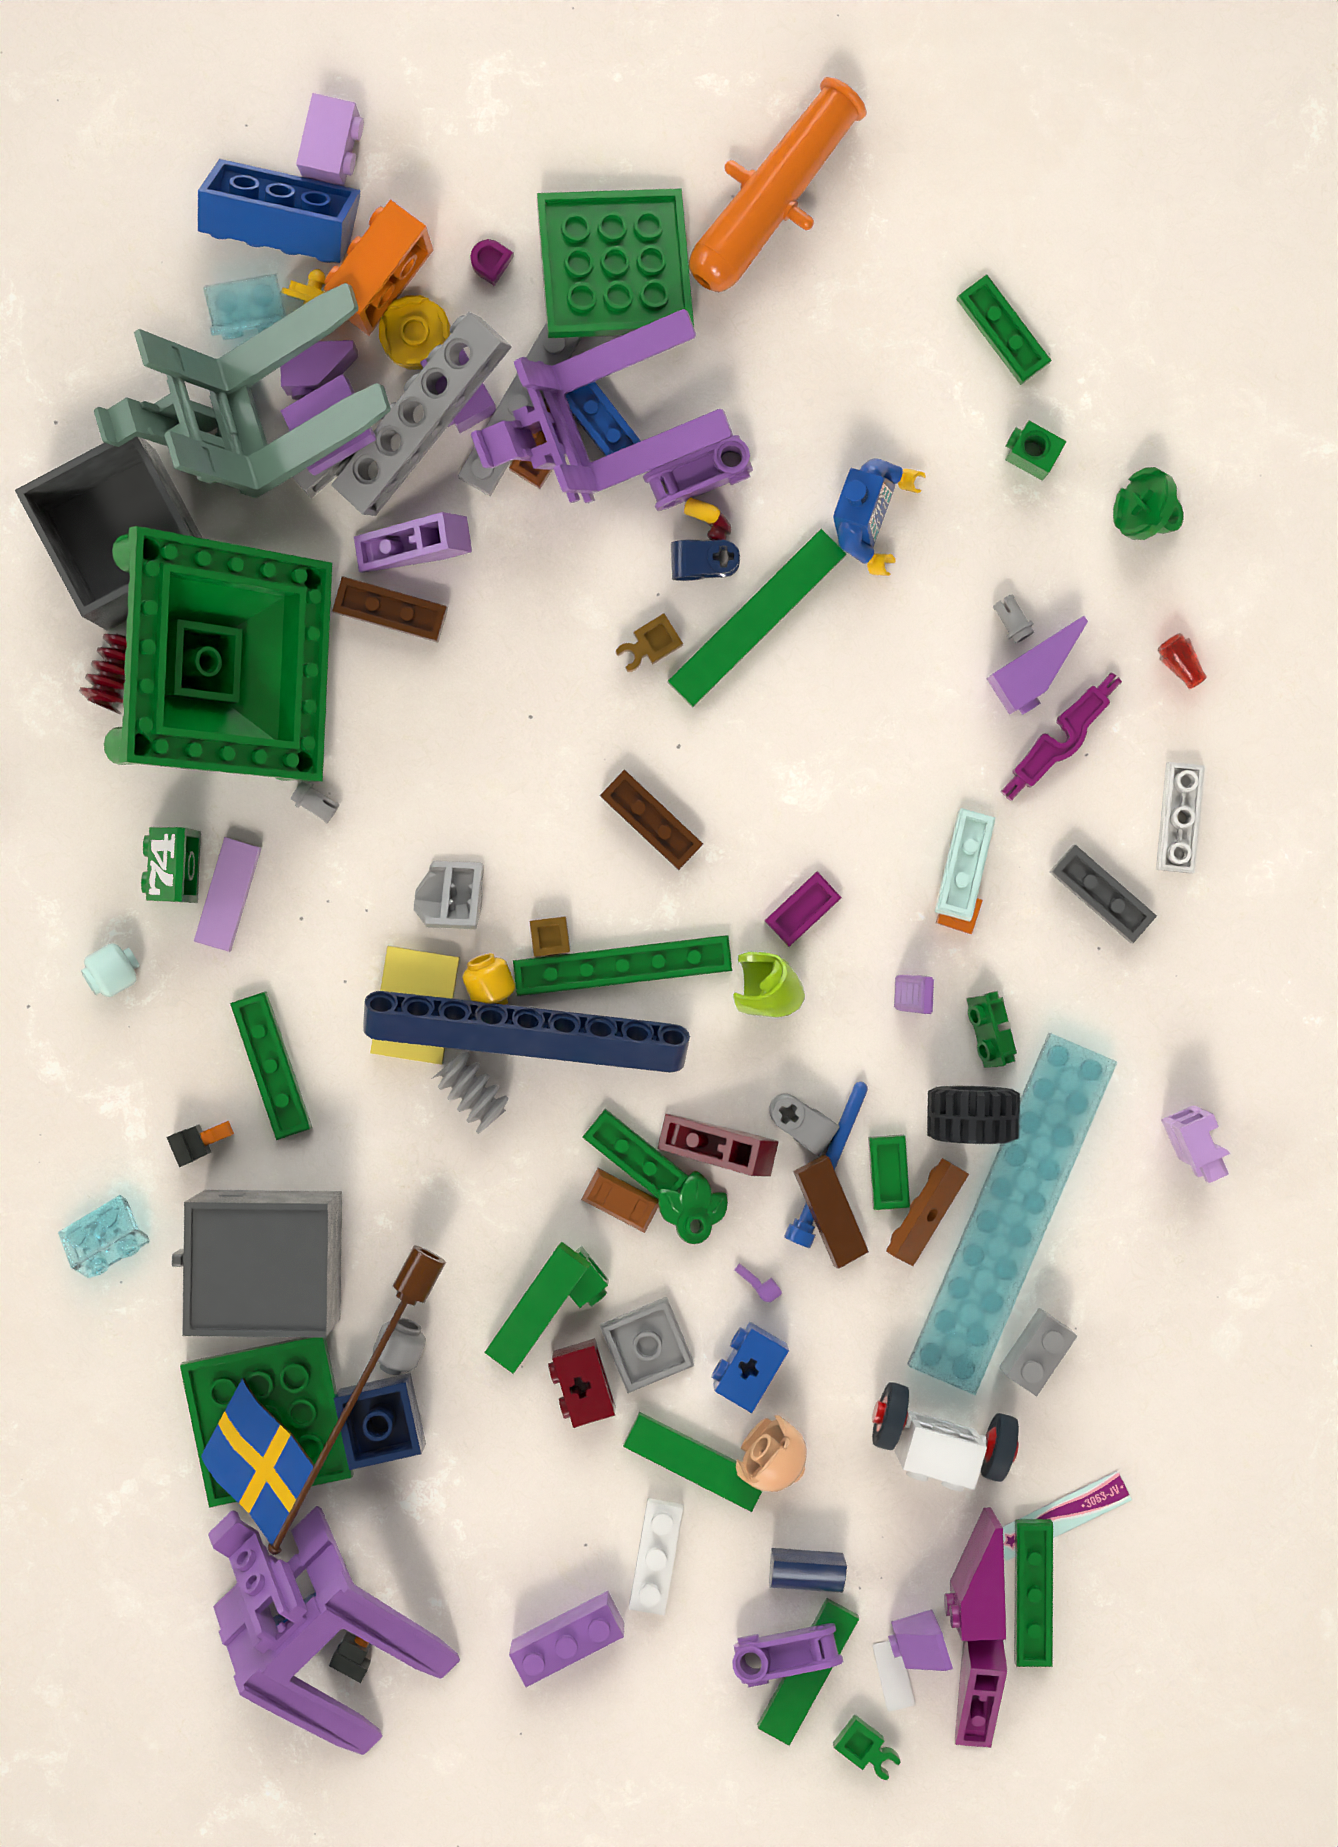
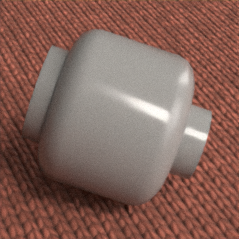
M400 1318L378 1359L382 1371L391 1375H400L401 1372H409L417 1367L426 1341L425 1336L421 1332L420 1325L409 1319ZM390 1321L383 1324V1326L381 1327L378 1338L373 1348V1353L377 1345L379 1344Z

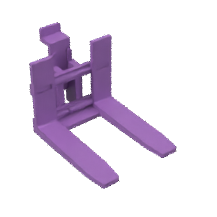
M316 1506L291 1530L299 1553L295 1554L288 1562L277 1559L272 1555L269 1556L259 1532L241 1521L238 1512L230 1511L209 1532L208 1536L213 1549L229 1558L237 1580V1584L213 1608L220 1626L218 1632L222 1644L227 1647L235 1671L233 1677L239 1695L338 1747L364 1755L382 1738L381 1730L360 1713L294 1675L341 1629H346L414 1669L439 1679L443 1678L460 1661L458 1653L439 1637L352 1582L322 1508ZM305 1569L316 1593V1596H313L306 1604L295 1580ZM272 1602H274L278 1614L288 1619L287 1622H281L277 1627L269 1607Z

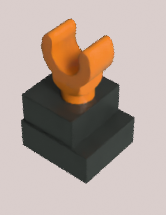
M226 1121L205 1131H202L200 1124L166 1138L178 1166L182 1167L211 1153L209 1144L229 1137L234 1132L229 1121Z
M347 1631L335 1650L329 1667L361 1683L371 1660L366 1658L371 1644Z

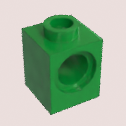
M1028 420L1022 430L1015 427L1005 447L1009 448L1010 452L1005 460L1043 481L1050 473L1067 441ZM1025 442L1036 443L1041 451L1040 456L1034 457L1029 455L1024 448Z
M581 1246L575 1252L589 1261L591 1265L569 1295L579 1308L586 1303L593 1306L607 1294L605 1288L609 1283L607 1276Z

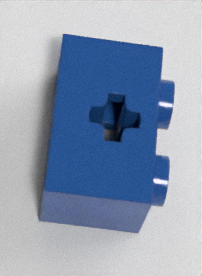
M749 1322L745 1330L741 1327L737 1330L730 1343L733 1351L727 1361L721 1359L718 1362L711 1378L715 1380L713 1386L716 1393L753 1413L788 1354L789 1348L784 1341ZM752 1358L755 1369L748 1368L745 1373L742 1372L740 1362L748 1363Z

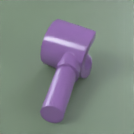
M740 1263L734 1269L752 1285L763 1301L772 1302L782 1294L781 1289L772 1278L762 1284L756 1276Z

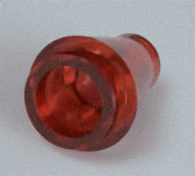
M1179 633L1158 647L1157 651L1161 655L1159 660L1180 678L1188 689L1196 687L1207 678L1190 638L1185 639L1183 634Z

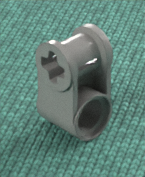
M790 1094L776 1096L769 1106V1113L774 1123L817 1156L822 1154L840 1127L818 1110L810 1108ZM793 1104L791 1109L795 1113L792 1118L786 1116L781 1120L780 1107L783 1105L788 1108Z

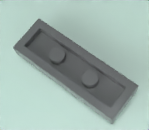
M1072 845L1049 872L1130 943H1134L1157 917L1155 913L1077 845Z

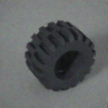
M988 1086L935 1087L928 1091L927 1136L937 1141L965 1144H1001L1020 1138V1093L1009 1088Z

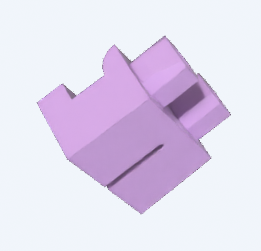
M1193 1105L1161 1119L1178 1159L1189 1164L1197 1177L1203 1176L1206 1182L1211 1183L1229 1174L1222 1157L1230 1153L1227 1149L1213 1143L1209 1131L1219 1127L1213 1113Z

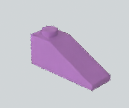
M440 512L354 536L358 569L361 573L440 561L472 552L467 516Z
M1085 616L1074 621L986 678L1009 715L1018 709L1024 715L1041 704L1037 697L1048 690L1088 622Z

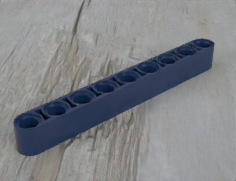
M388 991L372 992L366 996L364 1001L363 1032L369 1038L381 1041L670 1073L680 1071L684 1067L690 1035L686 1028L671 1023L494 1003L486 1004L476 1001Z

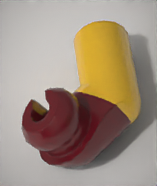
M692 497L687 500L684 514L705 521L711 527L707 533L711 541L726 540L727 535L731 534V524L718 507Z

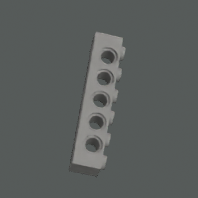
M468 312L466 316H460L452 324L450 336L442 345L436 346L429 353L427 365L419 374L413 375L404 386L405 392L400 399L390 404V412L381 418V423L373 431L377 440L358 450L352 459L346 460L336 472L338 477L331 485L361 514L376 516L511 349L512 346L481 317ZM469 347L470 359L466 364L461 365L459 354L463 348ZM445 376L447 387L443 393L438 394L436 391L437 380ZM421 404L424 409V415L421 421L416 423L413 418V412ZM398 433L401 438V444L396 451H393L391 439ZM375 461L378 465V473L371 480L368 469L370 464Z

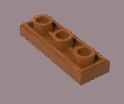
M942 1158L939 1164L930 1171L928 1182L920 1195L910 1204L909 1213L903 1223L893 1232L890 1240L891 1243L887 1247L886 1252L914 1266L969 1176V1173Z

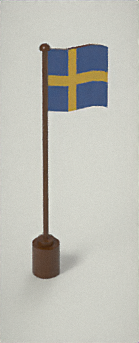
M416 1245L411 1249L393 1284V1287L398 1291L396 1297L401 1302L315 1464L295 1436L259 1402L249 1388L245 1378L241 1379L201 1458L216 1482L250 1514L269 1541L268 1551L272 1555H277L282 1551L280 1545L407 1304L415 1306L417 1301L425 1303L446 1264V1261L435 1253Z

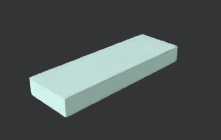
M963 808L958 811L935 908L936 913L969 922L972 919L996 817Z

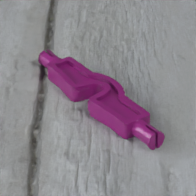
M1110 672L1097 688L1095 686L1088 688L1073 705L1057 717L1056 723L1067 735L1065 743H1059L1046 733L1037 739L1027 755L1013 769L1012 772L1015 777L1000 791L1005 796L1015 786L1006 797L1008 800L1013 801L1025 786L1029 788L1034 786L1054 763L1069 758L1081 747L1087 735V728L1110 704V700L1107 697L1122 683L1119 677L1107 687L1116 677L1114 673Z

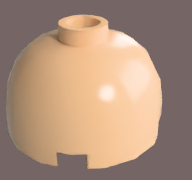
M774 1415L776 1419L773 1421L768 1418L761 1420L750 1431L741 1446V1449L746 1452L743 1462L738 1459L736 1461L737 1475L743 1481L761 1491L778 1492L800 1480L805 1471L807 1448L803 1436L794 1426L779 1415Z

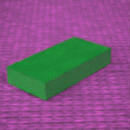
M905 1135L868 1137L873 1209L909 1208L910 1197Z

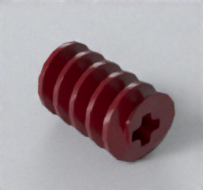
M117 633L104 634L103 639L110 645V648H97V652L104 658V661L92 660L91 666L99 673L86 674L85 679L93 687H80L79 692L88 701L121 715V712L113 705L114 703H123V695L119 691L120 689L124 690L127 641L125 636Z

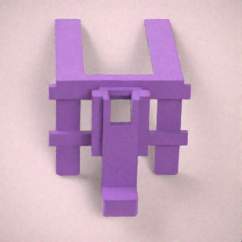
M685 309L677 311L553 366L544 364L542 361H530L526 357L516 359L514 361L515 368L523 387H527L534 407L524 406L512 411L515 417L514 421L503 420L485 429L475 430L471 433V438L484 468H495L511 460L531 461L535 469L555 471L561 490L567 494L570 503L580 500L578 493L582 494L585 503L595 501L593 494L732 437V430L725 411L717 409L591 462L566 398L567 393L694 339L696 332L688 311ZM539 390L543 391L551 413L547 412ZM543 430L547 442L537 446L532 434ZM565 457H568L570 465H567Z

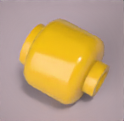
M492 953L470 960L467 963L468 968L464 971L462 979L471 1001L506 1005L508 1003L507 998L514 992L516 987L507 962L503 958L495 957Z

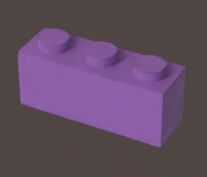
M606 1591L513 1639L509 1656L525 1687H528L623 1638L624 1621L609 1591Z

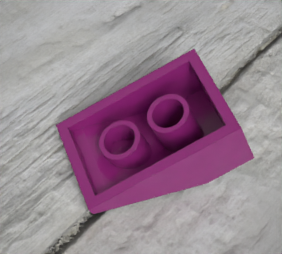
M991 1507L983 1508L950 1579V1593H945L944 1595L946 1616H950L951 1628L957 1629L962 1641L1006 1640L1003 1527Z

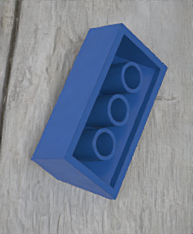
M219 159L198 189V232L210 234L216 239L229 238L243 241L252 247L265 246L279 249L288 255L301 254L315 257L324 263H340L350 245L361 190Z

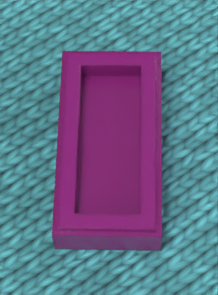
M817 871L764 921L790 947L842 897Z

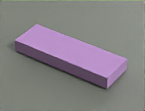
M224 837L194 942L231 952L261 847Z

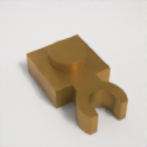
M665 613L633 632L638 642L635 644L624 643L616 649L615 653L617 656L622 655L624 652H631L634 655V661L625 667L627 672H633L640 666L644 657L647 656L653 665L682 647L683 642Z

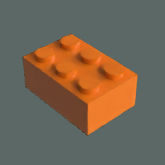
M391 199L384 208L380 206L375 210L369 220L370 227L362 237L357 236L351 242L347 249V258L340 267L336 265L330 270L324 282L326 284L323 288L325 292L344 283L352 286L359 309L348 321L368 336L379 324L381 317L388 310L387 307L397 300L433 252V246L426 225Z

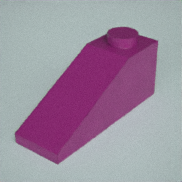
M1003 1640L965 1641L960 1670L955 1745L988 1748L992 1746L1008 1672Z

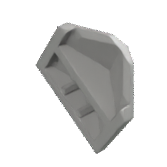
M432 862L429 872L416 889L413 908L426 927L477 928L482 907L483 864L475 862Z

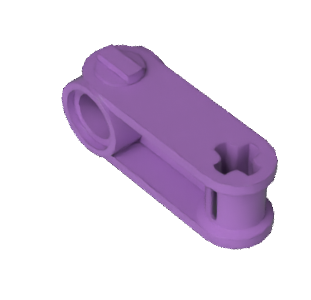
M732 433V437L647 472L643 479L645 483H649L657 501L655 504L656 510L662 511L681 504L690 497L695 498L728 483L734 485L751 477L749 473L753 471V467L750 462L749 448L739 435L733 436ZM732 451L739 454L742 459L740 464L734 467L726 466L721 460L725 453ZM661 482H664L668 493L665 492Z
M822 1624L759 1637L758 1634L739 1637L738 1643L733 1645L735 1655L732 1663L735 1675L741 1680L742 1684H748L749 1688L768 1684L769 1680L827 1669L842 1664L844 1662L843 1657L838 1654L833 1634L836 1631L835 1624ZM745 1654H757L760 1657L762 1666L760 1668L750 1667L746 1663Z

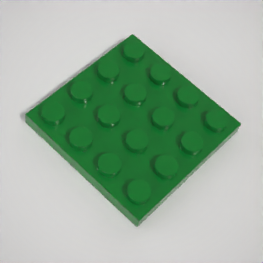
M682 188L537 193L536 201L548 338L620 336L682 309L688 311L694 327Z
M301 1337L186 1361L180 1364L209 1508L237 1502L216 1482L205 1466L201 1455L242 1378H245L249 1388L259 1402L295 1436L312 1462L316 1463L338 1421L333 1399L337 1394L326 1338ZM341 1431L312 1486L353 1477L354 1472L349 1470Z

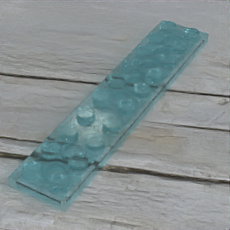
M1048 1033L1020 1098V1138L1009 1143H1001L909 1358L907 1365L910 1368L976 1395L1117 1065V1061L1052 1033Z

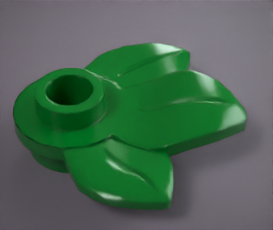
M693 1171L688 1176L680 1193L668 1189H660L658 1194V1205L663 1219L675 1225L678 1236L689 1244L704 1242L711 1233L712 1225L722 1220L727 1211V1194L724 1192L711 1193L708 1180L698 1171ZM694 1219H697L700 1223V1229L696 1233H693L690 1229V1224Z

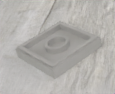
M667 1297L600 1324L627 1393L695 1366Z

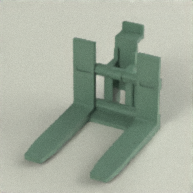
M344 283L315 297L218 359L142 329L136 330L134 335L143 365L167 375L168 379L166 381L170 394L154 404L147 401L139 402L126 397L109 409L95 408L94 415L102 441L120 447L137 436L168 446L174 469L196 475L199 481L209 484L215 481L237 488L241 494L258 498L365 432L391 410L384 386L376 383L344 398L273 442L267 444L251 392V386L335 331L353 316L359 307L352 286ZM185 382L209 390V397L213 408L190 400ZM218 427L217 433H215V436L209 434V432H211L212 430H214V429H216V428Z

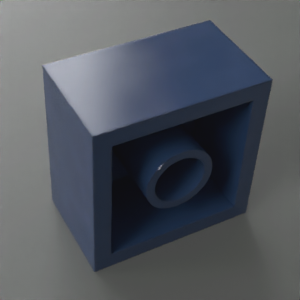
M411 1373L365 1384L341 1430L349 1470L422 1454L426 1441ZM356 1385L340 1388L333 1398L338 1419Z

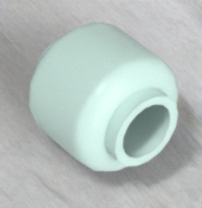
M111 943L88 955L84 960L85 968L81 972L95 995L101 993L106 997H112L136 982L134 969L139 967V963L129 948L122 951L118 945Z

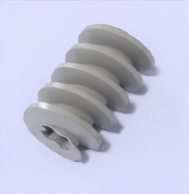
M465 1052L453 1059L433 1078L443 1077L438 1085L440 1090L452 1087L447 1098L449 1101L457 1098L462 1099L457 1108L459 1112L467 1109L472 1110L466 1121L471 1123L480 1120L481 1123L476 1130L479 1134L506 1111L504 1107L509 1098L507 1096L494 1098L499 1086L493 1085L486 1088L485 1085L490 1076L484 1074L476 1077L475 1074L480 1064L475 1063L467 1066L466 1062L471 1054Z

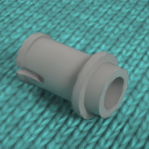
M1012 594L1004 598L1011 611L1010 613L1007 612L1001 600L993 605V609L996 610L1008 630V639L1012 638L1015 643H1018L1034 633L1031 627L1034 623L1032 621L1028 622Z
M302 781L291 796V800L296 802L295 806L297 808L302 806L324 820L325 823H328L340 804L312 788L313 783L306 784Z

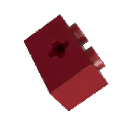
M595 1338L555 1350L552 1356L553 1362L548 1363V1368L553 1384L560 1383L563 1397L559 1398V1405L563 1418H570L573 1428L615 1416L616 1406ZM581 1376L583 1382H588L586 1390L581 1391L580 1387L575 1385L576 1377Z

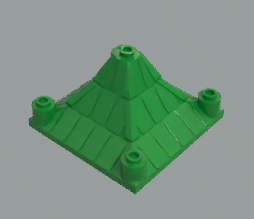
M130 527L129 534L118 537L112 549L116 565L121 570L129 573L130 582L128 585L126 629L127 649L125 651L124 715L122 727L113 728L105 736L104 752L108 759L118 765L141 764L274 777L281 781L323 782L332 563L145 527Z

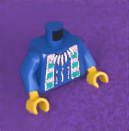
M877 458L867 461L861 466L860 470L854 468L849 470L834 511L833 519L839 546L861 563H867L870 574L890 576L891 574L885 569V563H895V557L892 554L874 553L873 547L893 495L895 484L898 483L899 488L902 490L920 493L921 490L915 488L914 481L917 476L926 478V475L922 471L909 468L902 469L900 466Z

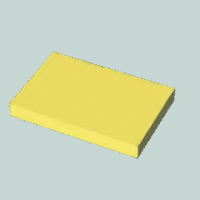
M387 946L380 991L453 999L460 957ZM372 1039L370 1053L442 1065L445 1048Z

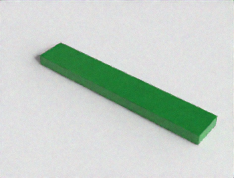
M820 529L667 683L693 708L847 554Z
M728 935L513 960L517 996L732 971Z

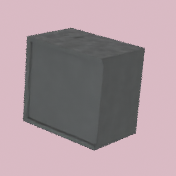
M137 436L120 447L103 443L15 489L22 506L79 613L83 618L105 630H109L126 621L128 616V585L130 575L116 565L112 553L114 542L118 537L129 534L130 527L139 526L202 538L157 451L145 439Z
M204 1190L185 1201L184 1249H179L172 1254V1267L183 1266L182 1336L326 1338L340 1320L342 1191Z

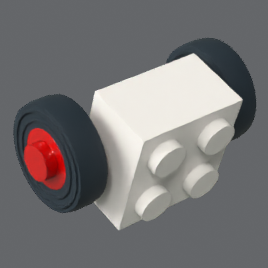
M889 1382L886 1385L880 1401L876 1402L873 1410L872 1422L874 1426L872 1441L874 1446L885 1450H893L895 1448V1453L903 1470L907 1471L906 1475L920 1481H927L928 1477L941 1480V1484L944 1487L960 1492L963 1491L964 1487L975 1490L980 1470L983 1477L993 1481L1002 1482L1006 1478L1012 1463L1016 1459L1019 1448V1425L1016 1418L997 1413L993 1417L986 1435L979 1436L975 1429L909 1411V1388L895 1382Z

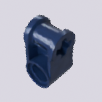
M679 540L671 542L672 580L693 581L704 578H726L736 573L739 568V550L730 541ZM720 551H727L728 557L734 558V560L728 561L727 567H720V562L713 560L720 556Z

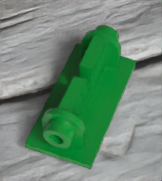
M998 991L984 994V996L966 998L969 1007L968 1017L974 1027L978 1042L977 1052L984 1068L1002 1067L1008 1063L1015 1062L1014 1054H1017L1011 1029L999 1031L998 1028L999 1024L1009 1022L1003 997H999Z

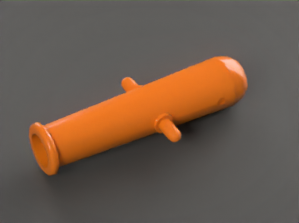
M825 77L820 83L821 92L756 171L753 169L748 171L734 160L726 162L725 172L741 183V190L697 242L691 252L689 269L700 285L718 293L731 288L742 277L782 220L787 221L790 219L804 230H810L813 227V218L797 207V200L854 121H861L867 114L862 99L846 83L837 78Z

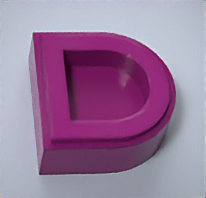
M482 240L471 251L470 260L472 268L478 276L495 286L513 259L514 253L495 240Z

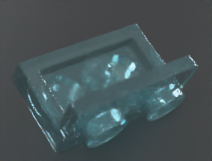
M277 273L203 287L212 322L210 327L212 336L221 334L223 340L244 336L243 330L257 328L258 333L286 316Z
M121 1195L58 1232L70 1267L87 1278L103 1274L109 1266L123 1258L136 1254L141 1247L150 1242L148 1235L138 1229L129 1203Z

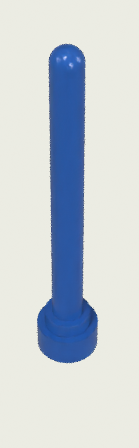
M857 1082L854 1085L838 1123L840 1127L833 1136L826 1152V1156L830 1158L834 1170L867 1094L868 1087L864 1082ZM805 1203L800 1218H795L793 1224L789 1223L784 1238L801 1246L811 1248L816 1235L813 1233L815 1226L812 1225L814 1219L807 1203Z

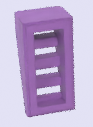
M897 975L895 977V1009L905 1012L931 1014L933 1012L934 979L923 975Z

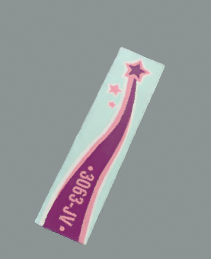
M1116 1471L1020 1519H1051L1053 1522V1538L1132 1499L1119 1472ZM1015 1521L1003 1526L1004 1558L1006 1561L1015 1557Z

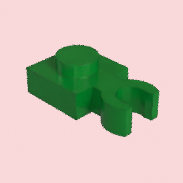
M855 1714L833 1742L834 1749L863 1770L870 1762L874 1767L876 1775L883 1780L889 1779L888 1771L881 1766L883 1761L892 1760L897 1765L901 1763L900 1757L894 1749L889 1747L881 1748L885 1742L883 1735Z

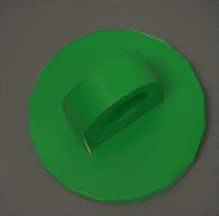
M1146 467L1135 472L1128 479L1131 482L1126 489L1121 488L1116 496L1113 507V522L1123 535L1132 540H1145L1156 533L1165 534L1173 532L1182 526L1184 512L1182 505L1177 499V486L1172 476L1156 467Z

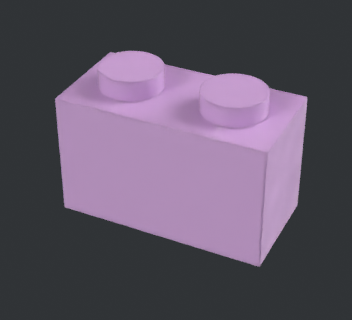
M312 93L296 162L302 177L345 186L347 175L351 176L355 167L356 155L352 153L354 142L361 139L364 120L359 115L356 103Z

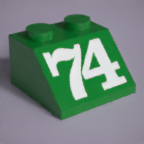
M149 827V835H145L143 840V855L148 857L147 871H144L141 877L142 893H146V901L198 903L201 831L183 827Z

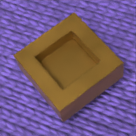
M566 916L529 921L534 957L570 952Z

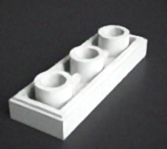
M1166 763L1156 870L1195 873L1205 765ZM1180 811L1186 816L1184 824H1181L1177 819Z

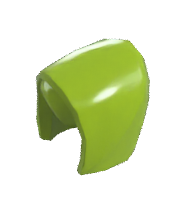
M746 952L738 955V962L741 963L744 974V995L735 992L733 998L739 1012L766 1017H783L800 1009L805 1000L803 985L787 961L779 955L766 952Z

